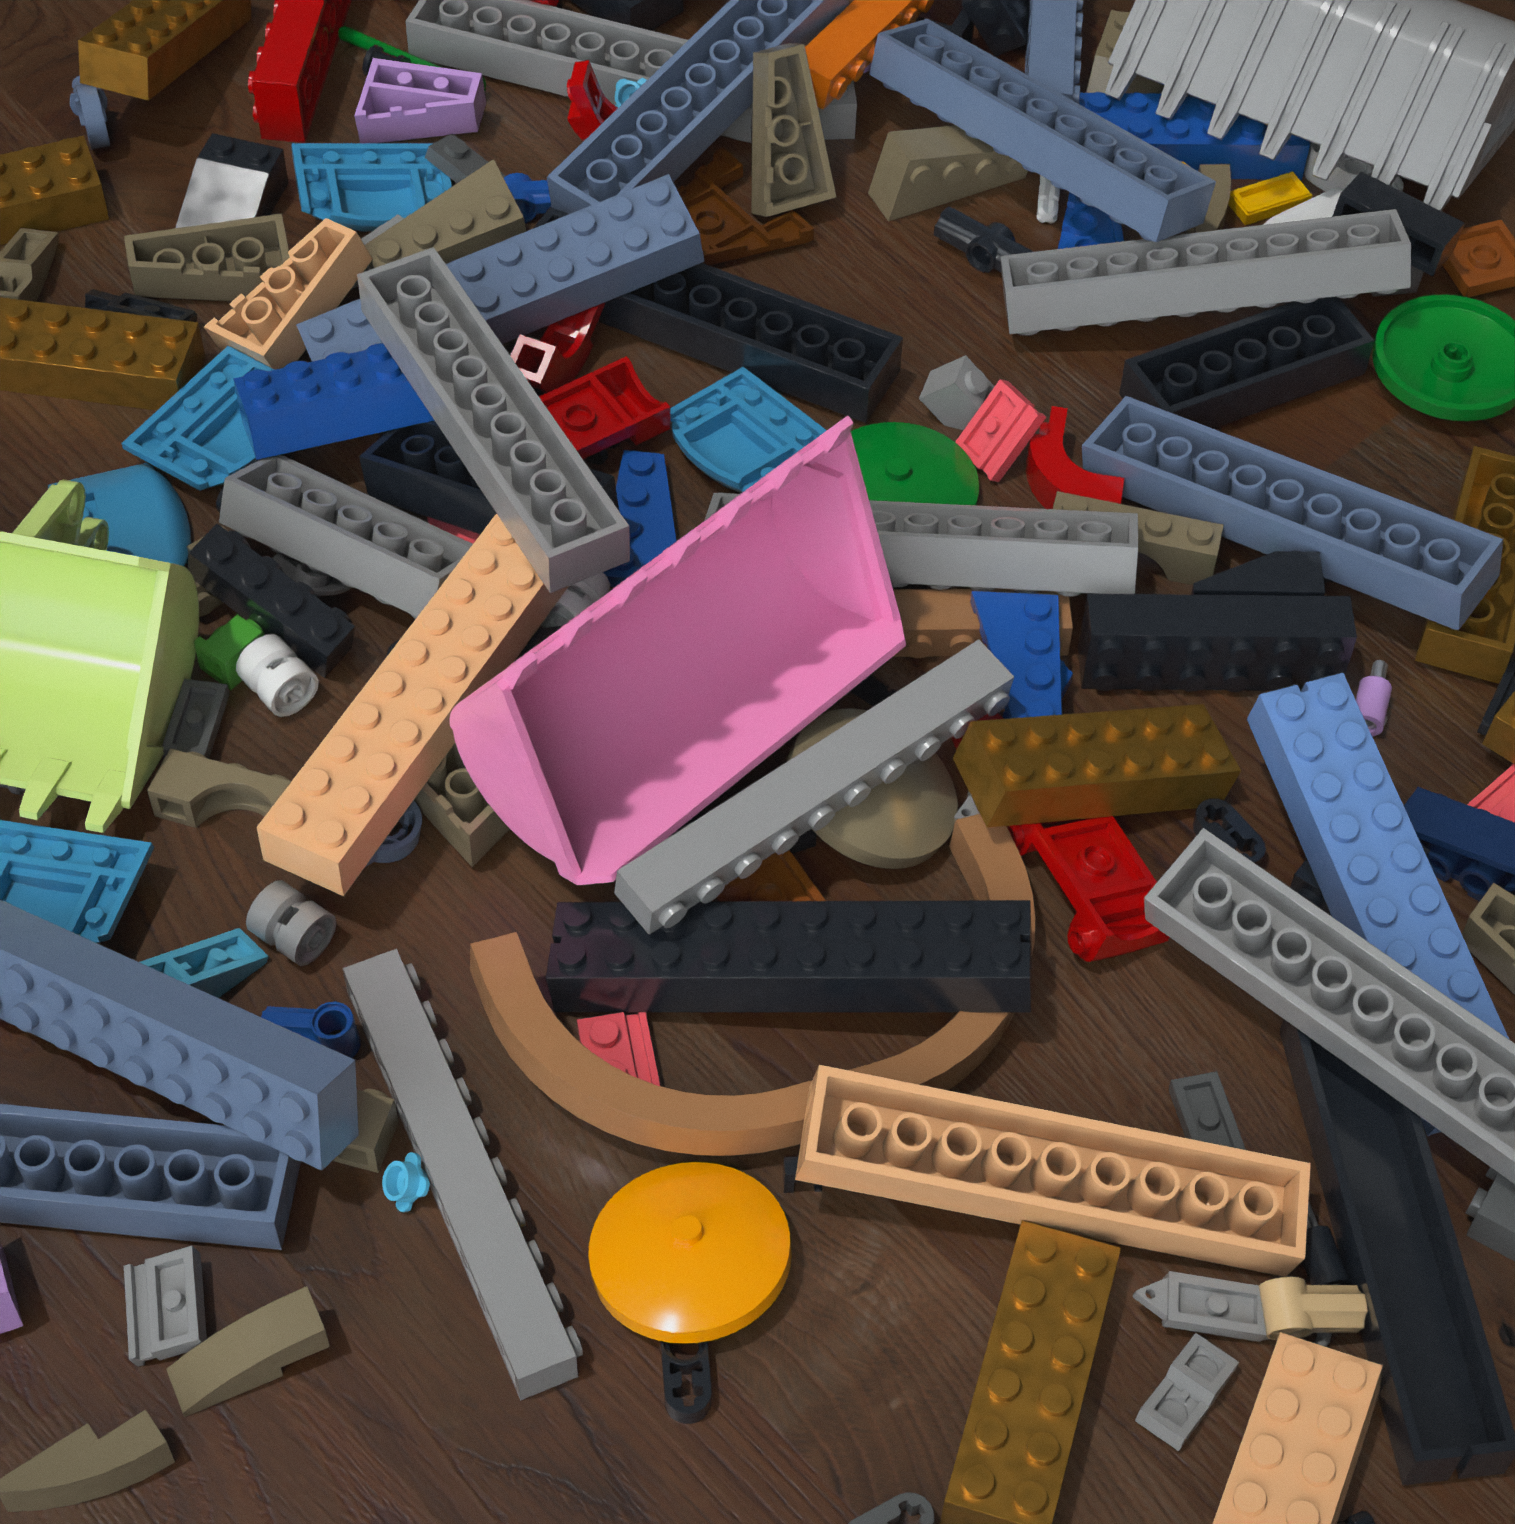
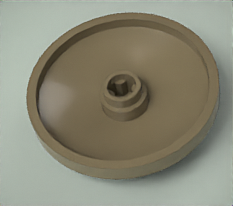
M837 709L821 714L799 733L790 747L786 762L867 710ZM936 753L925 761L917 759L906 766L903 774L890 784H885L883 781L871 789L870 794L855 807L845 806L835 813L833 819L825 827L814 832L841 854L863 864L888 869L907 868L918 865L937 853L953 831L955 824L954 816L958 812V801L953 781Z

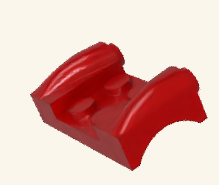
M627 356L539 396L582 459L627 438H630L635 445H638L670 429V406L667 402L656 400L648 393Z
M1113 816L1006 826L1020 856L1033 851L1039 852L1076 910V914L1069 926L1067 940L1070 949L1084 961L1093 962L1168 942L1169 936L1145 920L1144 897L1157 881Z

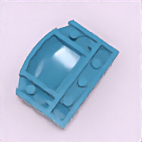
M433 143L291 144L301 211L321 221L325 218L330 219L352 230L372 232L396 215L406 218L451 188L452 185L450 177L425 159L428 146Z
M227 346L124 440L122 448L198 490L223 485L226 477L243 469L255 458L242 423L233 378L243 377L247 372L253 370L271 371L275 369Z
M744 367L670 408L673 437L682 452L704 474L717 483L739 493L744 492L778 465L827 431Z
M143 463L70 480L82 483L85 488L86 498L83 519L92 517L107 521L109 541L106 551L181 566L188 564L187 546L192 543L184 505L169 481L155 471L151 465Z
M0 820V900L95 943L109 940L147 865L154 846L151 842Z

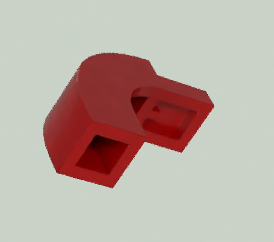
M590 61L575 62L571 79L567 81V93L571 101L567 120L574 132L584 141L618 107L612 104L603 94Z
M605 303L550 324L539 341L519 334L510 356L532 388L548 393L575 379L593 347L590 338Z
M1051 406L1049 422H1043L1040 425L1039 434H1034L1029 441L1026 460L1028 484L1038 502L1045 509H1053L1056 494L1059 491L1121 504L1124 478L1089 472L1071 461L1063 447V435L1068 408Z

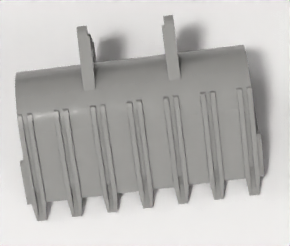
M1135 0L1108 61L1110 65H1113L1105 94L1109 97L1120 100L1137 75L1164 85L1156 110V115L1171 120L1188 95L1216 105L1207 132L1209 136L1223 140L1238 116L1242 115L1268 125L1259 152L1263 157L1275 160L1291 135L1320 145L1312 176L1327 181L1344 155L1374 166L1371 176L1390 186L1397 176L1428 187L1424 203L1440 211H1443L1451 197L1457 199L1461 197L1515 129V21L1457 0Z

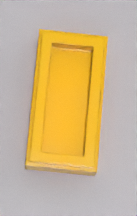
M1290 172L1230 191L1228 205L1244 225H1249L1271 218L1311 199L1312 194L1296 174Z

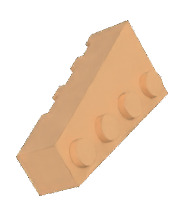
M325 218L288 251L290 258L281 266L274 269L270 267L260 276L263 282L246 297L242 293L229 304L232 309L219 321L214 317L204 326L220 351L230 346L273 369L284 368L287 364L298 361L306 347L296 324L337 308L358 280L357 274L364 272L373 260L358 233Z

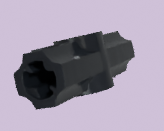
M950 206L941 213L934 227V236L965 252L969 263L981 272H990L993 268L1002 272L1000 256L1034 252L1017 243L1011 230L1004 224L992 222L986 226Z

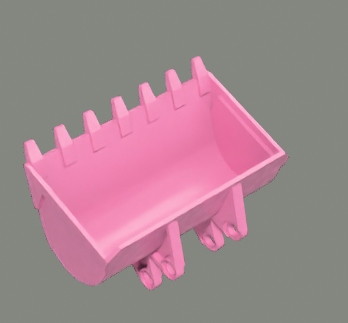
M849 416L843 418L778 465L758 482L716 511L708 519L681 537L661 554L576 615L559 630L533 647L452 709L450 727L453 730L460 757L476 787L495 813L521 840L538 853L555 862L559 875L576 885L614 882L617 870L666 840L906 646L900 613L850 431L854 422Z

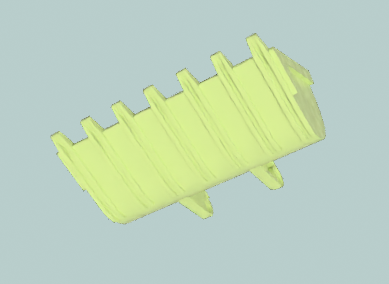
M63 479L57 485L52 484L13 533L0 531V784L26 789L19 808L20 817L38 820L58 795L91 801L85 821L86 830L104 833L123 808L131 809L164 755L162 744L184 679L191 678L196 655L193 641L198 638L199 602L194 578L186 567L106 551L109 541L107 521L92 517L83 519L86 498L85 488L80 482Z

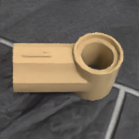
M1299 1277L1275 1278L1259 1285L1268 1339L1277 1340L1280 1332L1297 1338H1303L1312 1333H1357L1364 1328L1365 1316L1368 1312L1365 1294L1359 1291L1357 1285H1306L1305 1280Z

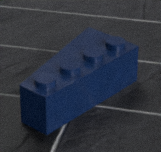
M1417 787L1405 803L1404 808L1421 845L1430 850L1427 859L1435 876L1444 882L1450 877L1459 881L1461 886L1468 892L1467 895L1479 902L1493 883L1515 895V822L1493 815L1486 810L1477 809L1455 801L1443 794H1436Z

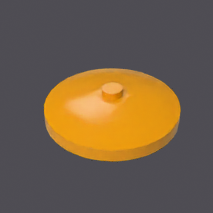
M686 1162L660 1167L635 1178L615 1193L601 1210L594 1223L590 1235L588 1257L595 1290L605 1308L615 1319L627 1328L645 1337L663 1342L687 1344L712 1341L741 1330L759 1318L773 1304L783 1289L791 1266L792 1252L790 1231L785 1213L774 1195L763 1184L748 1174L728 1166L707 1162Z

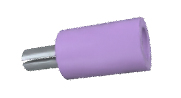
M1382 660L1373 662L1371 674L1360 680L1356 696V702L1372 737L1382 733L1387 722L1386 714L1392 691L1391 684L1385 679L1388 664Z

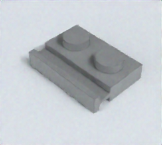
M193 1246L145 1259V1263L138 1266H133L132 1264L124 1266L129 1360L139 1367L145 1365V1361L157 1358L160 1361L184 1354L207 1339L201 1253Z

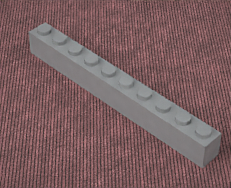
M978 639L617 870L615 895L649 935L662 926L664 928L674 926L685 916L687 910L698 902L708 903L723 891L726 884L738 876L740 879L747 878L760 867L764 859L776 852L778 855L787 852L795 845L799 836L810 829L814 831L822 829L833 819L836 812L847 805L850 807L857 806L866 799L871 789L883 781L885 784L892 783L903 774L906 766L915 760L925 761L938 751L941 743L952 736L955 738L964 736L971 721H977L986 714L993 716L999 713L1010 700L1008 695L1014 676Z
M394 949L344 967L343 973L351 1003L391 1097L395 1100L396 1109L415 1153L421 1156V1167L427 1174L430 1189L520 1401L577 1378V1357L583 1355L580 1341L573 1326L564 1329L558 1313L564 1311L559 1293L553 1282L547 1285L544 1284L539 1270L544 1269L540 1250L535 1240L525 1241L520 1228L525 1227L526 1223L520 1205L516 1198L507 1200L502 1187L507 1185L505 1172L498 1157L489 1159L484 1146L489 1145L485 1126L480 1117L472 1119L467 1106L472 1105L468 1088L462 1077L454 1080L449 1067L455 1065L451 1050L445 1038L437 1041L432 1029L437 1028L438 1025L429 1001L420 1003L416 991L421 990V986L412 963L404 965L398 950Z

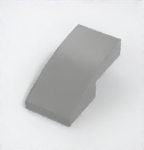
M1195 1333L1173 1361L1165 1378L1141 1407L1135 1421L1179 1451L1237 1369L1239 1361Z

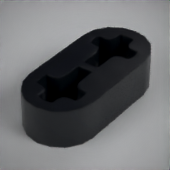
M1208 799L1200 803L1192 824L1195 835L1197 836L1204 828L1235 850L1237 848L1241 852L1251 851V857L1246 853L1241 854L1261 867L1266 851L1265 842L1248 822L1226 801ZM1207 817L1212 821L1220 819L1223 821L1222 826L1217 822L1207 823Z

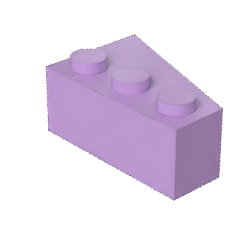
M373 58L354 115L360 143H384L478 132L486 106L482 73Z

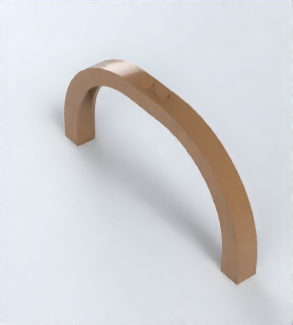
M980 814L955 820L949 848L974 899L1030 900L1033 953L1036 921L1033 892L1026 867L1007 827L987 828ZM517 932L470 944V972L484 1010L498 1039L511 1059L529 1080L553 1101L576 1117L607 1133L636 1144L664 1151L693 1155L735 1156L755 1154L801 1144L809 1086L812 1080L763 1093L730 1096L682 1092L657 1086L633 1077L610 1065L588 1050L557 1019L543 998L534 979ZM959 1011L941 1030L922 1043L898 1055L853 1068L849 1071L949 1090L965 1079L984 1061L1000 1041L1015 1012Z

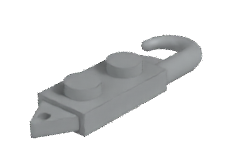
M1169 1271L1162 1280L1140 1288L1132 1295L1135 1300L1162 1319L1163 1327L1257 1342L1268 1340L1259 1285ZM1145 1293H1148L1151 1296V1299L1148 1298ZM1317 1333V1337L1312 1343L1327 1347L1332 1333Z

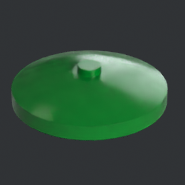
M1429 295L1414 298L1398 305L1382 320L1373 344L1372 358L1374 368L1384 386L1406 405L1427 415L1453 421L1489 419L1515 407V320L1503 311L1485 302L1464 296Z
M904 422L875 423L851 431L869 500L977 506L979 479L975 466L967 453L947 436L924 426Z

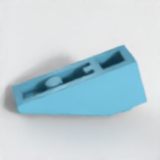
M240 928L146 959L140 963L219 998L265 965L269 956Z

